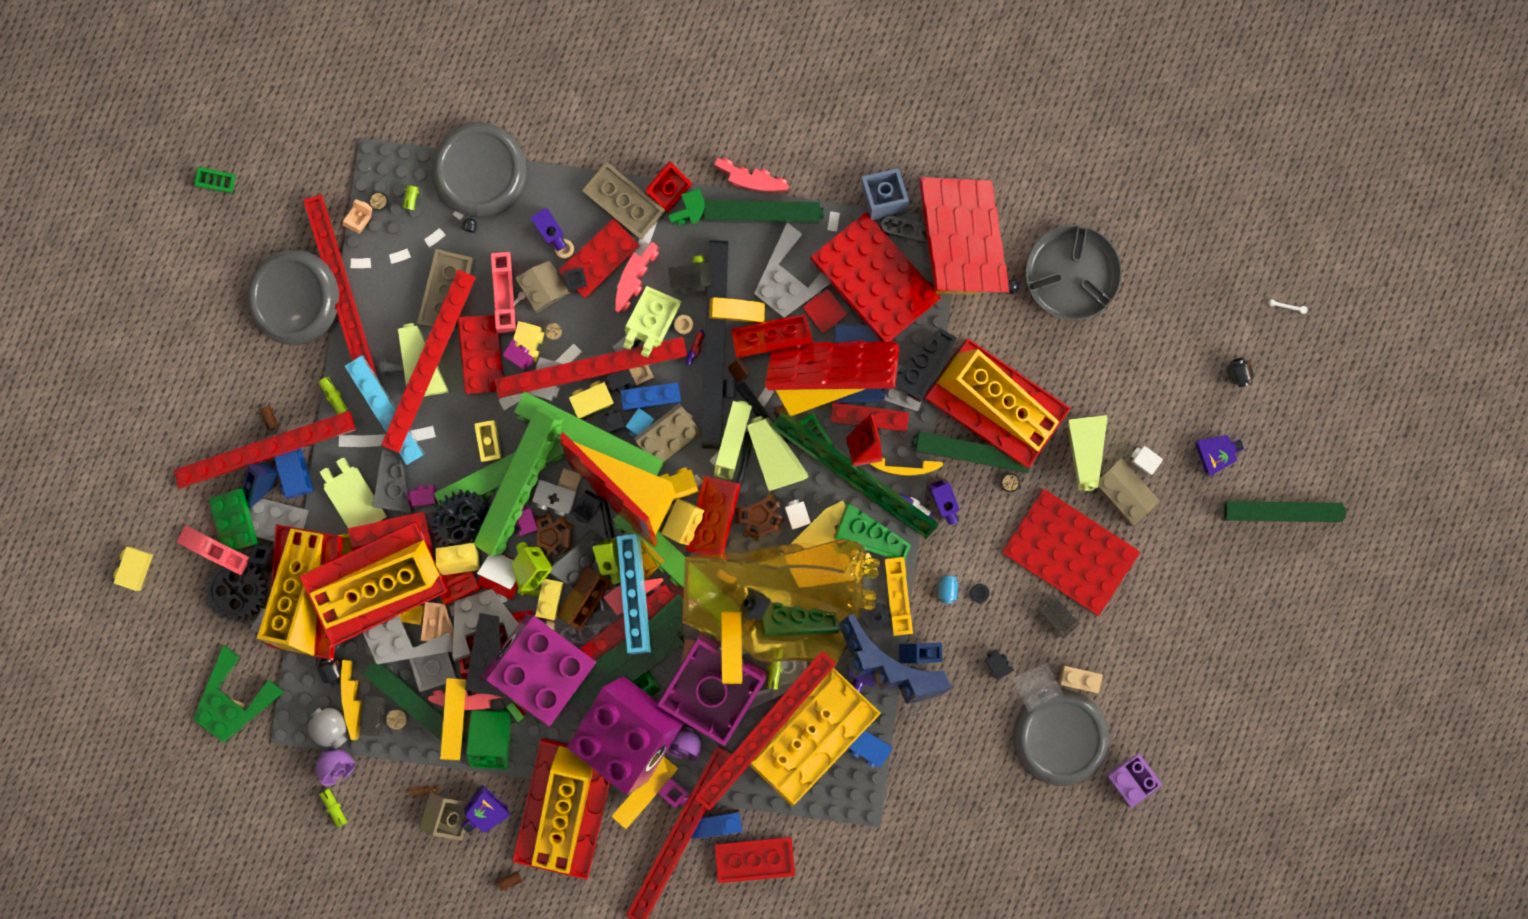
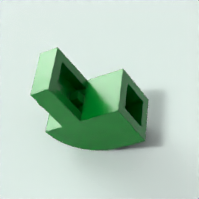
M700 188L682 194L686 209L669 215L671 225L681 226L687 223L686 220L690 219L692 226L701 221L704 216L705 203Z

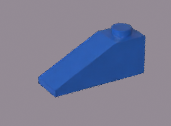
M739 810L702 817L691 839L742 832Z

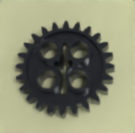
M460 489L458 495L452 491V497L449 498L445 495V501L438 500L440 506H434L436 512L430 513L433 519L429 520V523L432 525L429 529L432 531L433 537L439 544L442 543L444 547L448 545L469 544L470 541L474 543L489 511L488 503L475 491L471 493L467 490L464 494Z
M248 563L239 580L234 582L232 580L234 572L218 564L220 570L212 569L215 575H208L207 577L211 582L205 583L206 586H209V589L205 590L204 593H209L210 595L205 600H211L212 602L208 607H215L214 614L221 612L220 618H224L227 615V621H231L233 616L235 622L239 621L240 616L243 620H247V614L250 617H254L253 610L260 612L258 605L264 606L265 604L261 599L267 598L263 594V591L268 590V588L263 587L267 580L260 579L264 574H257L258 569L256 567L251 569L252 564ZM226 578L233 587H239L238 592L246 597L249 602L247 603L240 594H233L235 590L226 584L223 579ZM249 584L254 588L251 595L246 593V587ZM222 585L226 588L224 596L219 594V588ZM235 599H238L241 603L238 609H235L232 605Z

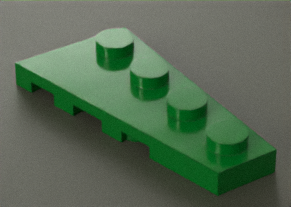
M848 502L846 503L834 535L835 540L889 558L904 557V561L906 560L911 547L910 543Z

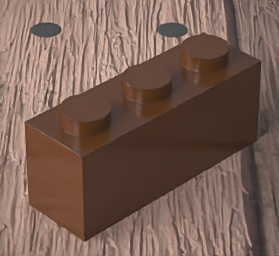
M587 566L558 611L557 616L569 625L582 631L612 581Z

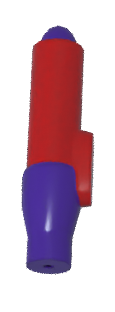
M704 330L697 332L687 354L685 364L691 366L692 361L698 357L701 350L700 344L704 337Z

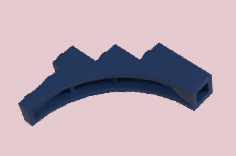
M854 614L848 615L839 623L840 630L852 654L848 659V663L854 677L874 674L880 691L899 687L906 704L942 696L952 688L945 671L930 672L916 670L893 660L882 652L863 631Z

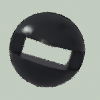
M473 218L465 219L461 229L476 233L478 226L476 220Z
M1017 278L1008 281L1009 294L1018 292L1019 283Z

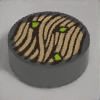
M550 322L546 325L544 334L548 340L555 342L563 337L564 329L559 323Z

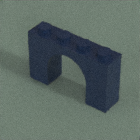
M835 325V343L862 340L865 343L881 341L868 325ZM885 388L864 389L837 399L834 403L881 404V399H885Z

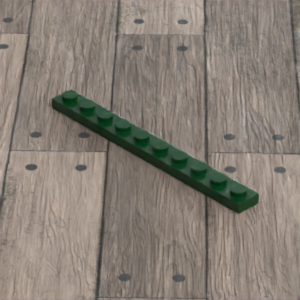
M784 411L773 422L771 426L773 429L927 539L937 528L938 522L860 466H854L852 460Z

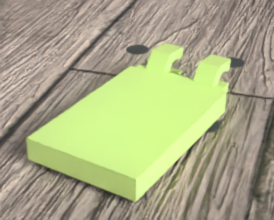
M646 286L626 324L624 331H626L627 337L623 347L630 350L637 338L645 342L641 355L649 357L653 346L661 345L682 301Z
M345 458L336 461L343 472L334 478L329 468L320 471L323 479L327 482L324 484V490L348 528L379 522L388 517L383 509L372 507L374 498L372 490L359 469L354 468V466L350 467Z

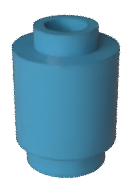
M941 576L938 586V599H941V603L953 604V600H957V577Z

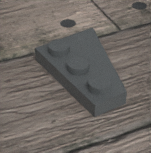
M381 450L372 507L411 513L407 498L408 491L402 457L399 453Z
M589 530L573 544L570 550L557 557L558 560L551 565L553 569L550 573L574 588L586 567H589L595 559L592 546L605 539Z

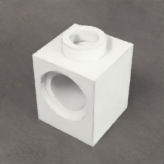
M1146 446L1141 447V449L1137 447L1131 455L1133 457L1131 463L1149 476L1155 472L1163 461L1161 457Z
M799 499L788 502V507H785L792 530L811 524L804 501L799 502Z

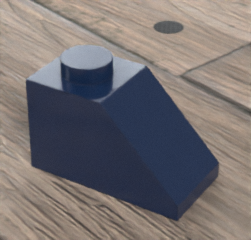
M268 462L247 465L242 488L244 489L249 507H253L274 487L277 471Z
M942 643L899 644V663L942 662Z

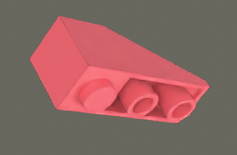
M658 577L644 580L645 592L648 593L650 590L655 592L662 586L661 582L663 579ZM621 584L606 593L603 598L617 616L620 613L623 616Z

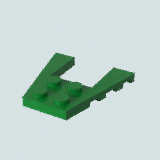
M227 646L222 647L193 718L194 721L221 742H226L246 723L254 719L258 713L285 693L273 681L268 680L247 710L233 701L219 689V686L241 657Z

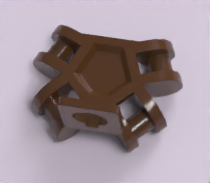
M772 492L760 502L746 508H735L734 512H736L737 519L734 520V523H748L743 535L744 537L750 536L754 538V541H758L759 537L773 531H781L780 525L786 518L773 513L782 502H778L773 497L774 494ZM767 502L773 507L771 510L765 505ZM744 512H748V519H744ZM771 517H775L773 525L769 523ZM751 525L758 527V531L751 529Z
M549 511L541 517L539 515L535 516L538 528L536 547L548 549L547 553L542 551L547 560H549L552 552L558 557L560 554H565L571 549L570 530L574 527L572 523L569 524L565 520L566 517L561 516L553 523ZM549 523L548 526L542 527V524ZM558 525L564 529L562 532L558 530ZM561 544L563 547L557 551L555 548Z

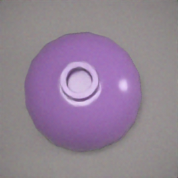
M683 727V729L679 730L666 753L681 760L684 757H688L690 762H697L702 750L701 740L692 728Z
M327 749L320 754L321 757L316 764V774L324 786L336 784V779L343 775L344 779L351 774L356 765L346 751L342 749Z

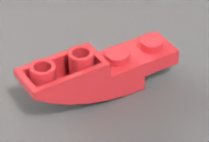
M717 158L714 164L716 169L730 175L728 183L736 187L761 193H783L789 190L786 180L777 177V179L771 177V173L765 169L760 168L758 170L755 168L751 175L748 169L742 166L737 168L732 165V161L726 158L722 160Z
M651 242L641 257L634 253L628 261L617 289L616 312L618 314H621L622 311L625 313L631 306L629 301L632 297H637L642 291V282L637 278L638 276L642 277L648 269L646 267L650 260L653 262L659 255V247L655 243Z
M187 525L184 526L177 540V543L239 575H242L248 564V556Z
M444 689L433 691V695L428 697L429 701L444 706ZM465 690L464 710L492 707L491 700L501 697L474 691L470 695L469 691Z

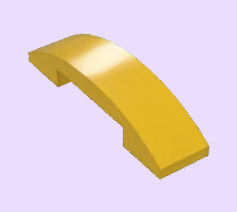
M882 458L881 462L868 465L888 474L915 476L932 472L942 467L943 462L923 461L922 468L885 466V458Z
M904 557L885 559L894 636L913 634Z
M722 612V684H742L741 612Z

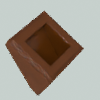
M737 358L728 366V370L737 382L742 381L750 374L740 358Z

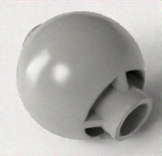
M319 708L311 714L312 719L308 723V732L316 744L324 747L333 746L336 750L347 741L345 737L347 725L345 717L341 712L333 708H325L324 710Z

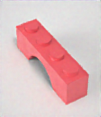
M510 252L491 253L497 333L516 332Z

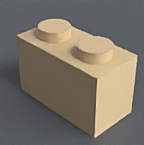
M1062 665L1058 684L1099 693L1103 674Z

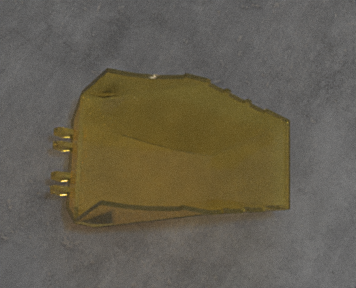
M844 538L828 543H797L760 548L747 552L686 557L682 623L702 633L705 631L715 636L716 640L720 642L722 640V612H741L742 650L751 654V658L771 664L776 661L812 662L823 650L838 663L848 646L841 630L838 634L763 637L761 621L754 618L749 620L742 616L743 611L740 607L748 594L746 589L750 587L764 593L772 600L771 603L773 604L779 602L783 603L784 606L793 607L796 605L806 610L818 609L837 613L838 623L848 615L853 614L858 621L861 608L868 610L875 608V602L872 600L876 599V592L870 589L862 590L864 577L877 578L879 573L873 568H878L880 563L877 559L866 558V548L862 543Z

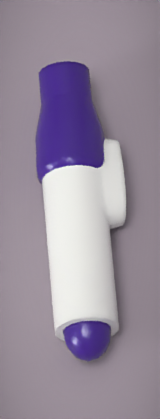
M901 494L904 499L929 517L933 516L931 511L920 505L917 499Z

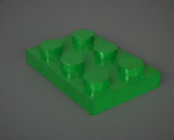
M243 488L208 499L220 543L236 551L258 544Z

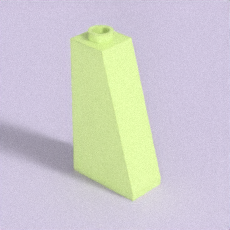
M414 323L404 324L403 328L398 329L406 386L426 343L421 329L418 326H414ZM438 366L424 396L449 393Z
M733 401L717 457L714 477L729 481L733 479L752 406L744 401Z
M1107 415L1068 420L1067 430L1078 490L1091 491L1098 488Z
M762 416L751 419L752 423L748 424L747 428L768 490L771 491L807 479V472L781 434L771 427L773 423L770 418L763 419Z

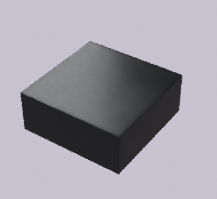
M583 267L564 271L569 291L588 287Z

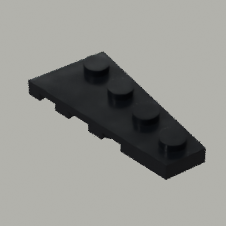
M940 328L899 369L896 374L895 389L921 402L957 337Z
M479 613L465 690L504 697L502 693L480 678L501 649L499 616Z

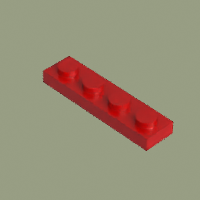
M838 403L832 404L831 423L859 426L872 414L874 415L877 428L907 432L909 412Z

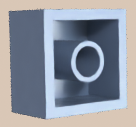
M899 168L862 176L861 189L871 220L908 212L909 200Z

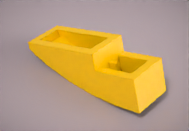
M726 298L710 299L709 318L764 322L765 303Z

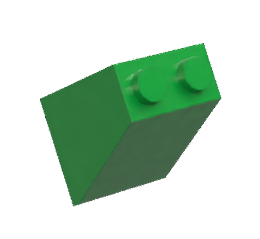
M486 709L471 711L467 745V758L470 768L509 769L512 723L510 712L505 710L493 712Z

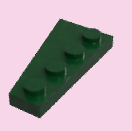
M779 602L770 603L761 619L763 637L838 634L840 631L837 613L818 609L806 610L802 609L801 606H784L783 603Z

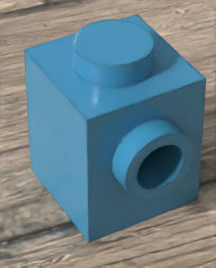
M638 408L625 426L629 429L627 433L632 437H636L653 424L655 419Z

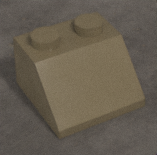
M551 261L535 266L516 277L517 282L537 313L570 294Z
M430 792L419 829L432 836L462 841L465 833L462 824L468 819L465 816L464 808L468 801L445 794Z

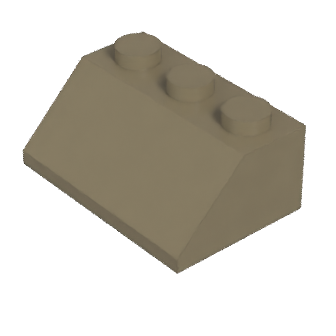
M1122 458L1099 478L1097 489L1130 526H1135L1160 501Z

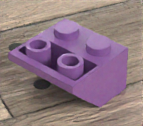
M1140 753L1125 760L1105 774L1131 808L1163 785Z

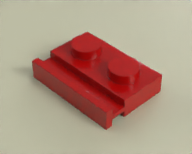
M469 571L443 575L442 578L448 591L440 595L443 604L447 606L480 590L474 573Z

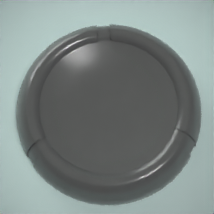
M470 123L454 129L444 137L433 157L432 179L438 195L451 209L468 217H471V215L478 218L490 217L505 211L518 199L526 183L527 162L524 153H522L521 146L510 133L496 125Z
M1066 225L1049 231L1037 241L1027 260L1026 281L1033 299L1047 313L1060 319L1083 320L1099 314L1114 300L1121 284L1122 268L1116 249L1104 235L1089 227L1082 228L1080 225Z
M304 250L281 251L266 258L258 266L251 278L248 288V307L251 317L259 330L276 342L286 345H302L312 342L328 330L337 314L338 309H335V305L339 303V288L336 278L330 267L315 254Z
M1052 690L1036 696L1031 703L1028 702L1022 709L1015 723L1013 740L1016 755L1029 774L1050 785L1069 786L1088 779L1100 768L1108 752L1110 736L1107 721L1102 711L1092 700L1075 691Z

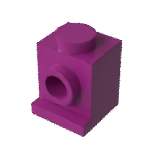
M513 339L503 353V356L523 370L525 367L529 368L534 361V358L528 354L530 350L521 344L517 347L518 342Z
M430 484L429 489L426 486H417L415 491L407 492L408 503H411L412 507L438 504L434 495L436 493L435 485Z
M523 506L521 510L522 515L515 523L517 529L521 528L522 530L518 532L519 536L538 530L532 508L527 509L526 506Z
M673 777L658 792L674 808L678 805L682 807L688 800L686 796L688 791L674 780ZM674 789L678 790V796H673L671 791Z

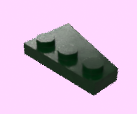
M679 594L648 622L651 652L661 662H663L692 609Z

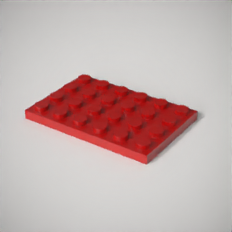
M867 212L862 214L810 257V260L868 327L884 342L893 340L941 299L940 295L936 293L933 287L874 220H871Z
M1043 489L1002 553L1099 616L1138 557L1140 551L1049 491Z

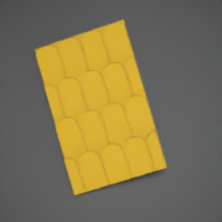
M833 668L750 763V766L793 807L881 712Z

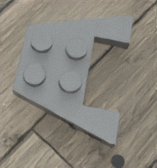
M492 589L455 601L454 661L471 656L466 637L476 634L479 613L499 616L500 626L505 625L508 638L519 625Z

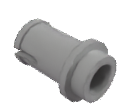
M260 609L254 623L251 622L252 626L250 629L259 632L265 609Z

